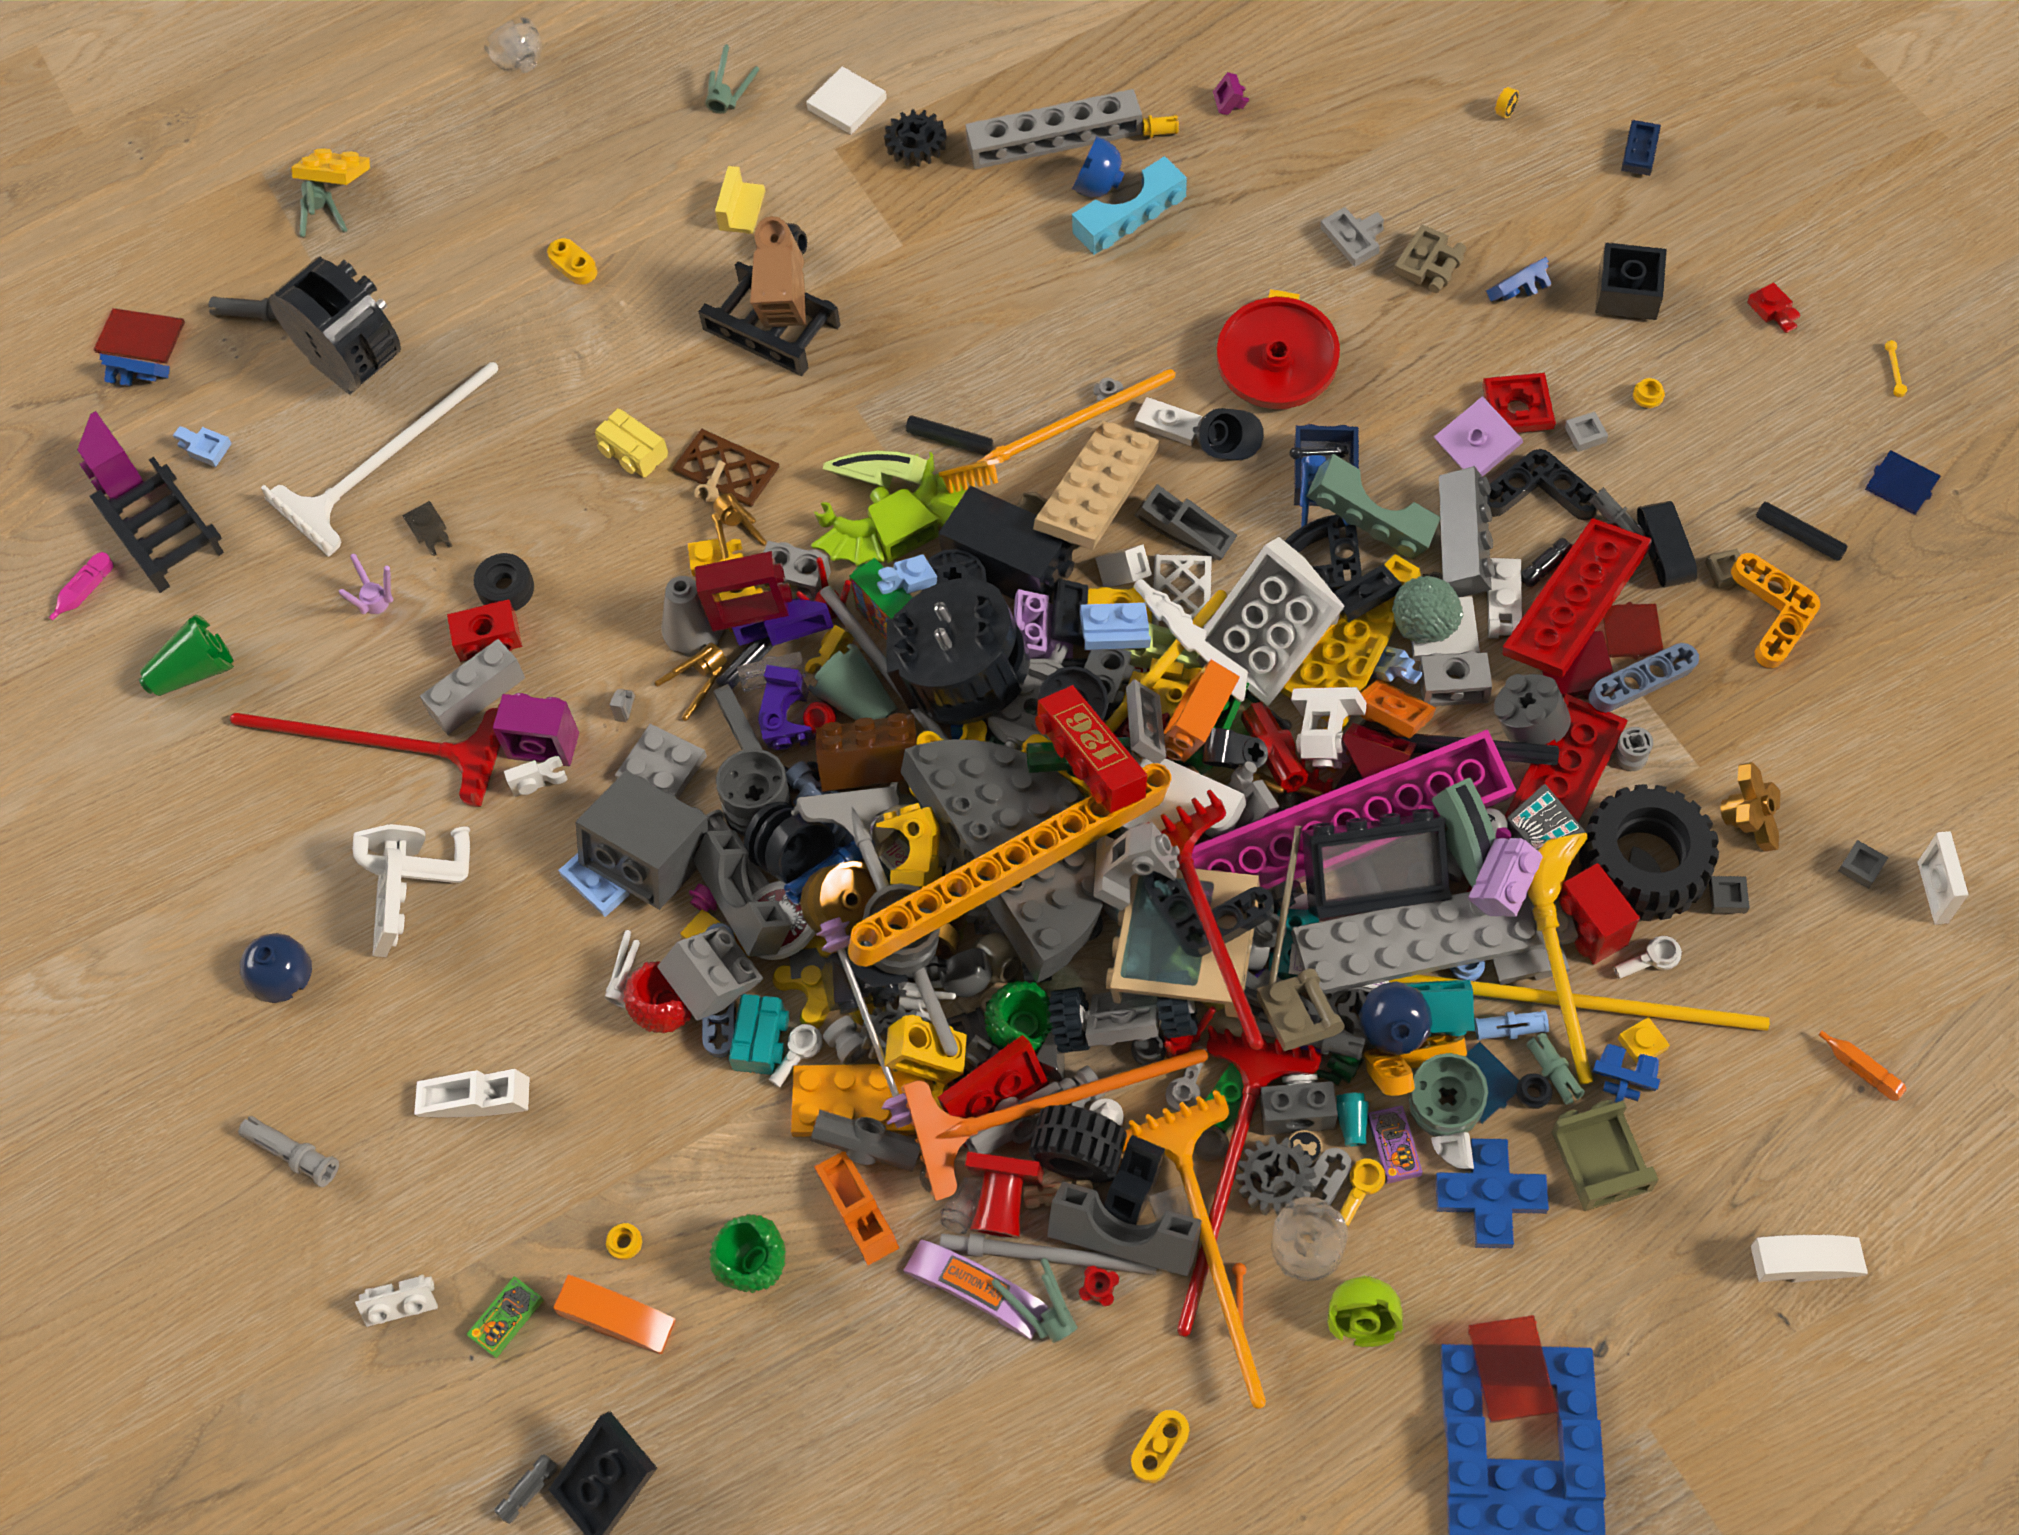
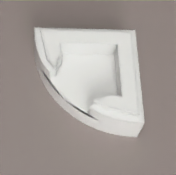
M1461 1132L1431 1137L1435 1151L1447 1163L1457 1168L1474 1169L1469 1133Z

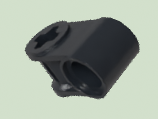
M1213 728L1204 743L1202 763L1209 766L1236 770V768L1242 767L1247 761H1250L1256 767H1261L1267 761L1268 749L1266 744L1259 738L1238 734L1228 729Z

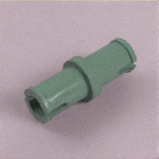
M1545 1033L1537 1035L1538 1043L1535 1038H1532L1526 1046L1531 1050L1543 1068L1542 1075L1547 1080H1551L1563 1098V1102L1565 1104L1573 1103V1095L1577 1100L1581 1098L1585 1091L1569 1071L1568 1067L1570 1064L1566 1058L1559 1056Z

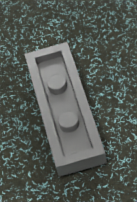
M1134 679L1126 687L1131 749L1141 759H1147L1152 763H1161L1166 758L1160 695Z

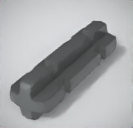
M541 1455L533 1464L535 1468L532 1471L528 1470L509 1491L510 1497L507 1500L503 1498L496 1506L495 1513L506 1523L510 1524L520 1514L518 1511L520 1507L525 1508L545 1485L543 1481L546 1478L550 1479L557 1471V1464L547 1455Z

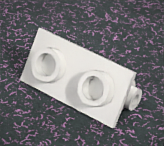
M424 1275L400 1281L398 1291H394L392 1284L365 1289V1293L360 1294L359 1301H356V1306L366 1327L438 1309V1305L431 1292L434 1291L433 1279L431 1276L425 1278Z

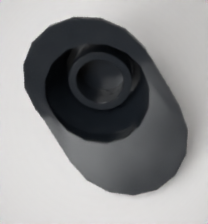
M1213 409L1201 418L1196 427H1193V432L1196 433V438L1202 450L1208 456L1214 458L1248 459L1257 453L1264 439V430L1260 419L1253 413L1244 410Z

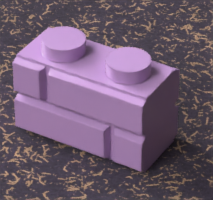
M1506 838L1494 839L1468 900L1489 916L1503 915L1506 917H1516L1526 898L1534 875L1540 866L1542 854L1522 838H1510L1509 840Z

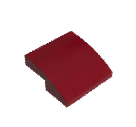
M1603 631L1593 632L1563 678L1542 671L1544 676L1555 680L1563 699L1566 694L1573 697L1584 694L1585 698L1589 699V693L1600 679L1614 673Z

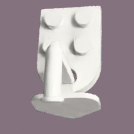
M389 824L354 833L353 856L356 862L366 870L379 875L373 956L387 957L391 947L397 946L398 935L403 933L405 916L404 914H399L400 903L405 901L407 885L401 882V877L460 883L468 877L470 856L469 827H459L451 831V836L455 840L454 861L412 857L419 853L426 836L425 831L417 827ZM368 849L380 855L368 854Z

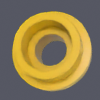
M628 1223L616 1225L609 1231L606 1237L607 1250L616 1259H630L640 1251L642 1235L634 1225ZM625 1237L630 1238L631 1242L627 1247H619L621 1239Z

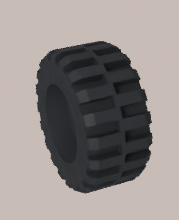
M1647 784L1635 785L1633 791L1625 787L1617 790L1614 797L1607 796L1603 799L1599 808H1595L1590 816L1585 830L1587 839L1579 852V863L1583 865L1581 872L1599 863L1637 915H1640V920L1651 921L1655 915H1658L1660 920L1671 918L1674 911L1677 914L1687 911L1691 903H1696L1702 896L1715 871L1719 857V851L1716 848L1719 843L1717 833L1710 831L1713 826L1710 817L1707 814L1703 816L1700 814L1702 807L1694 800L1691 803L1684 799L1685 794L1677 790L1675 794L1667 792V787L1656 785L1654 789H1648ZM1639 832L1658 836L1673 848L1678 857L1679 866L1662 873H1652L1638 869L1624 858L1619 850L1617 840L1625 835Z

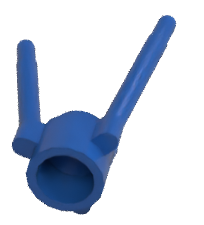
M1312 455L1301 459V527L1308 524L1310 498L1306 496L1319 466L1326 461L1324 456Z

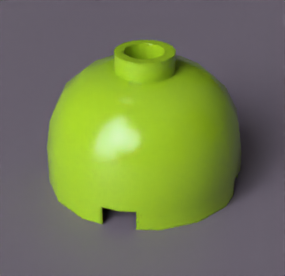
M1360 1276L1346 1280L1337 1287L1330 1299L1328 1308L1329 1330L1341 1341H1343V1335L1348 1338H1355V1346L1377 1347L1388 1344L1395 1340L1396 1332L1399 1331L1401 1334L1403 1330L1400 1298L1389 1284L1377 1278Z

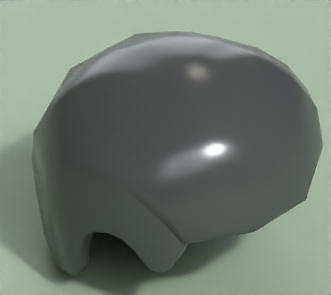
M972 948L961 951L947 959L946 974L943 971L939 973L941 985L945 992L955 993L956 997H973L988 986L993 970L984 949Z

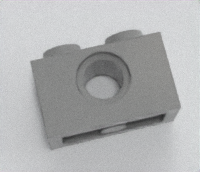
M1466 651L1454 655L1433 653L1428 656H1421L1419 671L1423 675L1419 679L1422 701L1432 706L1489 702L1492 681L1487 653ZM1448 675H1457L1460 679H1453Z

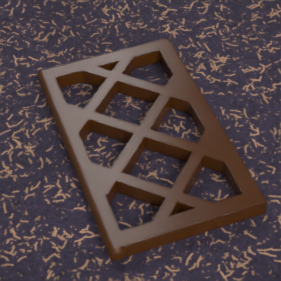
M701 429L677 463L672 467V471L700 484H707V476L712 475L715 467L705 469L702 458L720 454L722 462L726 463L722 472H725L728 483L723 485L717 484L718 492L721 494L732 493L737 501L752 507L780 466L777 462ZM704 439L718 445L716 448L704 451L699 449V445ZM733 451L744 456L745 459L727 464L724 453ZM698 460L701 471L693 473L683 467L687 462ZM759 463L768 467V470L765 474L754 476L751 465ZM747 466L750 478L732 482L729 471ZM751 484L753 487V491L748 498L734 491L736 488Z

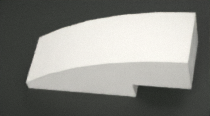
M516 1069L485 1075L475 1070L417 1081L414 1115L418 1117H476L528 1111L530 1077Z
M1835 1235L1759 1237L1751 1245L1759 1282L1792 1279V1283L1866 1276L1868 1274L1860 1240L1857 1237Z

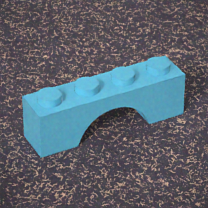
M1164 156L1142 170V191L1133 200L1123 204H1106L1094 200L1073 213V234L1095 255L1101 250L1111 247L1114 242L1123 236L1133 233L1147 221L1157 218L1161 212L1172 205L1179 204L1186 197L1187 177Z

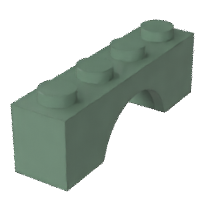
M1334 454L1319 466L1306 496L1315 501L1321 508L1332 511L1342 517L1345 522L1356 525L1369 533L1374 539L1383 541L1395 548L1401 555L1415 559L1429 548L1441 518L1415 502L1405 509L1395 511L1378 506L1364 491L1361 483L1360 469Z

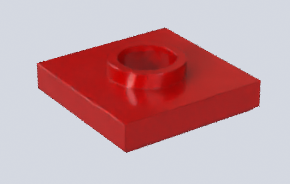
M1545 372L1483 378L1482 386L1485 399L1516 433L1552 430L1555 428L1556 421ZM1513 401H1520L1525 403L1528 409L1515 411L1514 414L1508 410V404Z

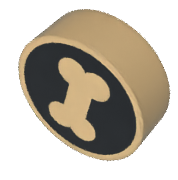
M1297 1131L1289 1138L1291 1148L1300 1144L1304 1150L1303 1155H1309L1313 1162L1309 1166L1311 1168L1322 1154V1142L1311 1131ZM1290 1160L1294 1166L1298 1167L1293 1160Z

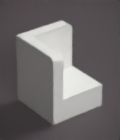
M1144 545L1125 548L1096 557L1104 587L1131 583L1152 575Z

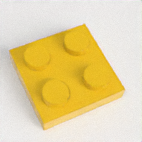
M326 148L315 149L312 154L303 157L301 161L291 167L292 178L347 185L370 169L369 157H361L356 152L337 154L332 153L330 149Z

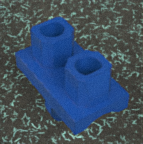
M1607 1044L1600 1057V1061L1596 1060L1592 1073L1620 1081L1619 1085L1605 1081L1604 1092L1616 1095L1614 1103L1623 1101L1624 1098L1638 1102L1641 1091L1628 1088V1083L1652 1091L1658 1090L1661 1080L1657 1078L1659 1059L1640 1054L1635 1071L1625 1069L1621 1066L1626 1049Z

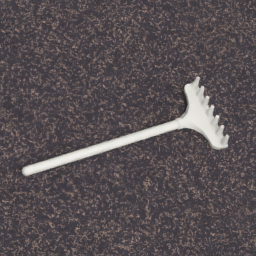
M494 362L488 363L333 488L326 490L324 494L316 497H303L295 494L283 485L275 486L272 490L263 485L261 489L265 495L264 498L321 551L330 557L341 545L339 535L330 526V513L333 505L340 500L341 496L498 371V365Z

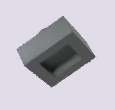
M1857 840L1838 872L1869 889L1889 857Z
M1712 876L1709 881L1712 913L1747 914L1750 906L1746 876Z

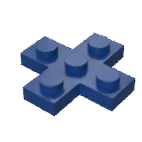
M1471 1138L1470 1143L1474 1169H1471V1173H1436L1437 1212H1473L1475 1248H1513L1512 1213L1547 1214L1549 1210L1546 1174H1510L1508 1139Z

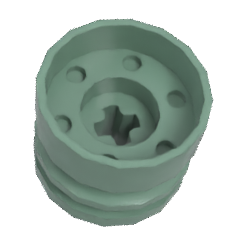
M1453 1053L1435 1055L1423 1062L1414 1074L1415 1089L1410 1092L1408 1099L1410 1113L1417 1125L1429 1135L1435 1137L1471 1131L1480 1120L1488 1097L1486 1078L1478 1065L1465 1056ZM1441 1093L1445 1097L1450 1094L1454 1096L1453 1106L1449 1103L1444 1105L1439 1103Z

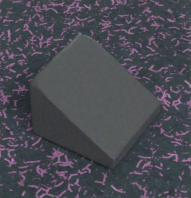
M1051 1030L1036 1056L1045 1076L1061 1081L1065 1078L1064 1053L1058 1051L1057 1045L1054 1042L1055 1035H1052Z

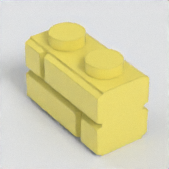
M617 408L608 417V420H605L595 431L599 451L607 458L613 456L618 459L620 465L630 474L636 472L643 478H646L655 469L656 465H659L668 457L665 440L621 409Z

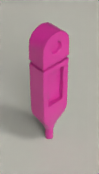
M99 552L92 556L86 563L87 565H84L60 591L55 611L49 616L50 620L53 621L59 614L77 608L101 583L103 578L111 572L114 564L108 554Z

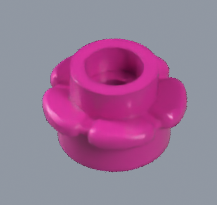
M698 883L694 891H689V895L693 897L690 904L700 911L703 909L706 912L709 909L717 910V902L708 887Z

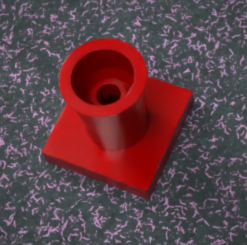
M967 1151L965 1167L972 1176L983 1177L982 1190L970 1230L997 1237L1020 1238L1019 1216L1022 1185L1027 1183L1042 1186L1044 1171L1040 1162Z

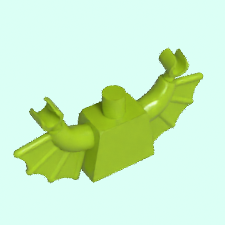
M929 452V459H927L919 488L913 493L907 489H901L890 495L884 486L877 487L870 494L874 504L868 507V518L849 520L842 516L836 517L831 504L822 502L821 506L825 513L819 514L814 511V514L821 527L833 525V528L813 542L811 547L826 552L830 556L831 561L847 560L859 566L875 557L881 563L884 560L890 563L939 537L938 524L943 527L967 490H963L960 484L961 491L956 492L953 486L954 493L949 494L942 477L939 474H933L935 470L934 456L932 452Z

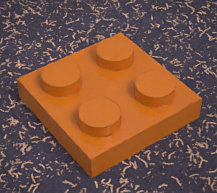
M1377 679L1361 692L1367 705L1365 715L1360 716L1367 721L1378 722L1388 727L1391 733L1400 737L1410 739L1432 719L1436 707L1380 679Z

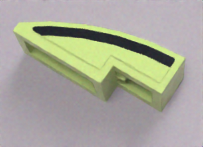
M870 451L838 457L825 462L822 469L889 489L892 477L920 484L927 460L901 452Z

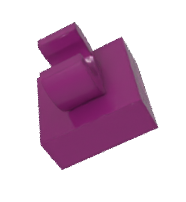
M1227 72L1213 90V96L1220 114L1229 115L1234 107L1243 109L1249 102V98L1243 97L1246 88L1240 85L1237 74Z

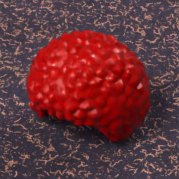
M660 961L645 962L627 980V987L624 990L625 1008L633 1021L649 1032L653 1031L654 1033L662 1034L674 1032L691 1019L692 1013L657 966L660 964Z

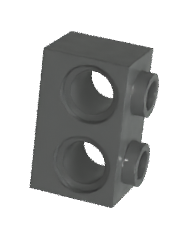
M1124 649L1091 650L1084 666L1085 669L1097 675L1106 688L1108 707L1104 720H1108L1113 714L1114 709L1117 710L1121 705L1125 692L1121 691L1124 684H1129L1135 666L1130 665L1132 652Z

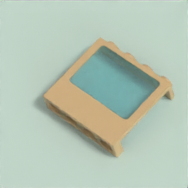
M1177 868L1176 878L1192 900L1181 870ZM1195 869L1211 909L1250 888L1260 887L1258 875ZM1133 874L1131 876L1130 905L1122 911L1119 910L1118 926H1122L1120 937L1115 936L1113 940L1112 957L1116 958L1114 968L1108 969L1106 977V989L1111 990L1113 1002L1121 1004L1122 994L1126 992L1224 1004L1226 1016L1238 1018L1213 952L1201 957L1187 955L1149 900L1144 885L1146 875ZM1160 880L1156 881L1155 887L1161 888L1165 899L1168 898L1170 895L1168 894L1166 883L1162 884ZM1256 900L1252 901V907L1256 906L1258 908V902ZM1176 905L1169 910L1168 914L1172 918L1180 919L1187 915L1188 909L1185 906ZM1240 907L1239 909L1241 910L1243 919H1247L1246 912L1243 913L1242 908ZM1224 915L1217 921V924L1224 929L1232 928L1237 923V919L1231 915ZM1254 928L1225 944L1243 991H1245ZM1196 934L1190 936L1191 941L1194 940L1197 944L1203 942L1202 937H1197Z

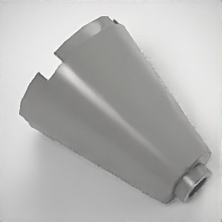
M678 576L668 582L665 589L661 625L662 636L668 647L674 652H682L685 656L693 657L709 643L717 646L719 644L718 640L722 633L724 634L725 629L712 631L697 594L695 580L688 576Z

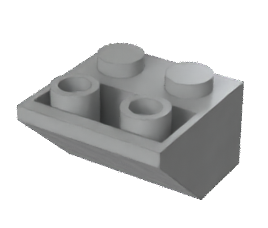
M724 925L676 942L657 966L697 1021L722 1011L763 980L754 964L749 960Z

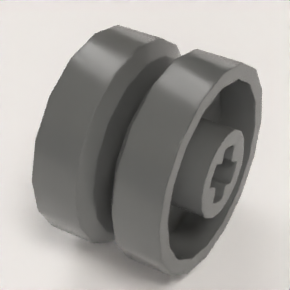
M902 883L884 887L874 893L866 904L863 920L921 888ZM927 908L919 909L923 913H932V911ZM897 924L888 925L894 930L903 929ZM940 927L873 965L886 973L897 975L919 971L928 965L936 954ZM862 941V946L864 947L873 946L868 941Z

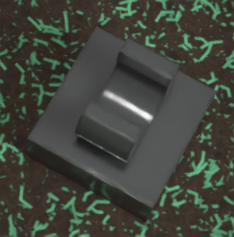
M976 1035L965 1050L964 1072L967 1074L971 1073L978 1066L1000 1052V1050Z

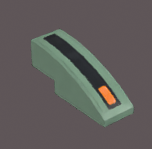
M1469 777L1444 789L1431 800L1440 816L1446 818L1445 824L1448 828L1445 831L1446 844L1473 888L1496 836L1482 799Z

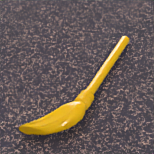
M1587 833L1547 840L1538 850L1543 857L1527 891L1534 905L1532 912L1537 924V930L1542 931L1580 1084L1593 1082V1076L1556 931L1559 923L1556 906L1553 902L1559 896L1568 868L1586 841Z

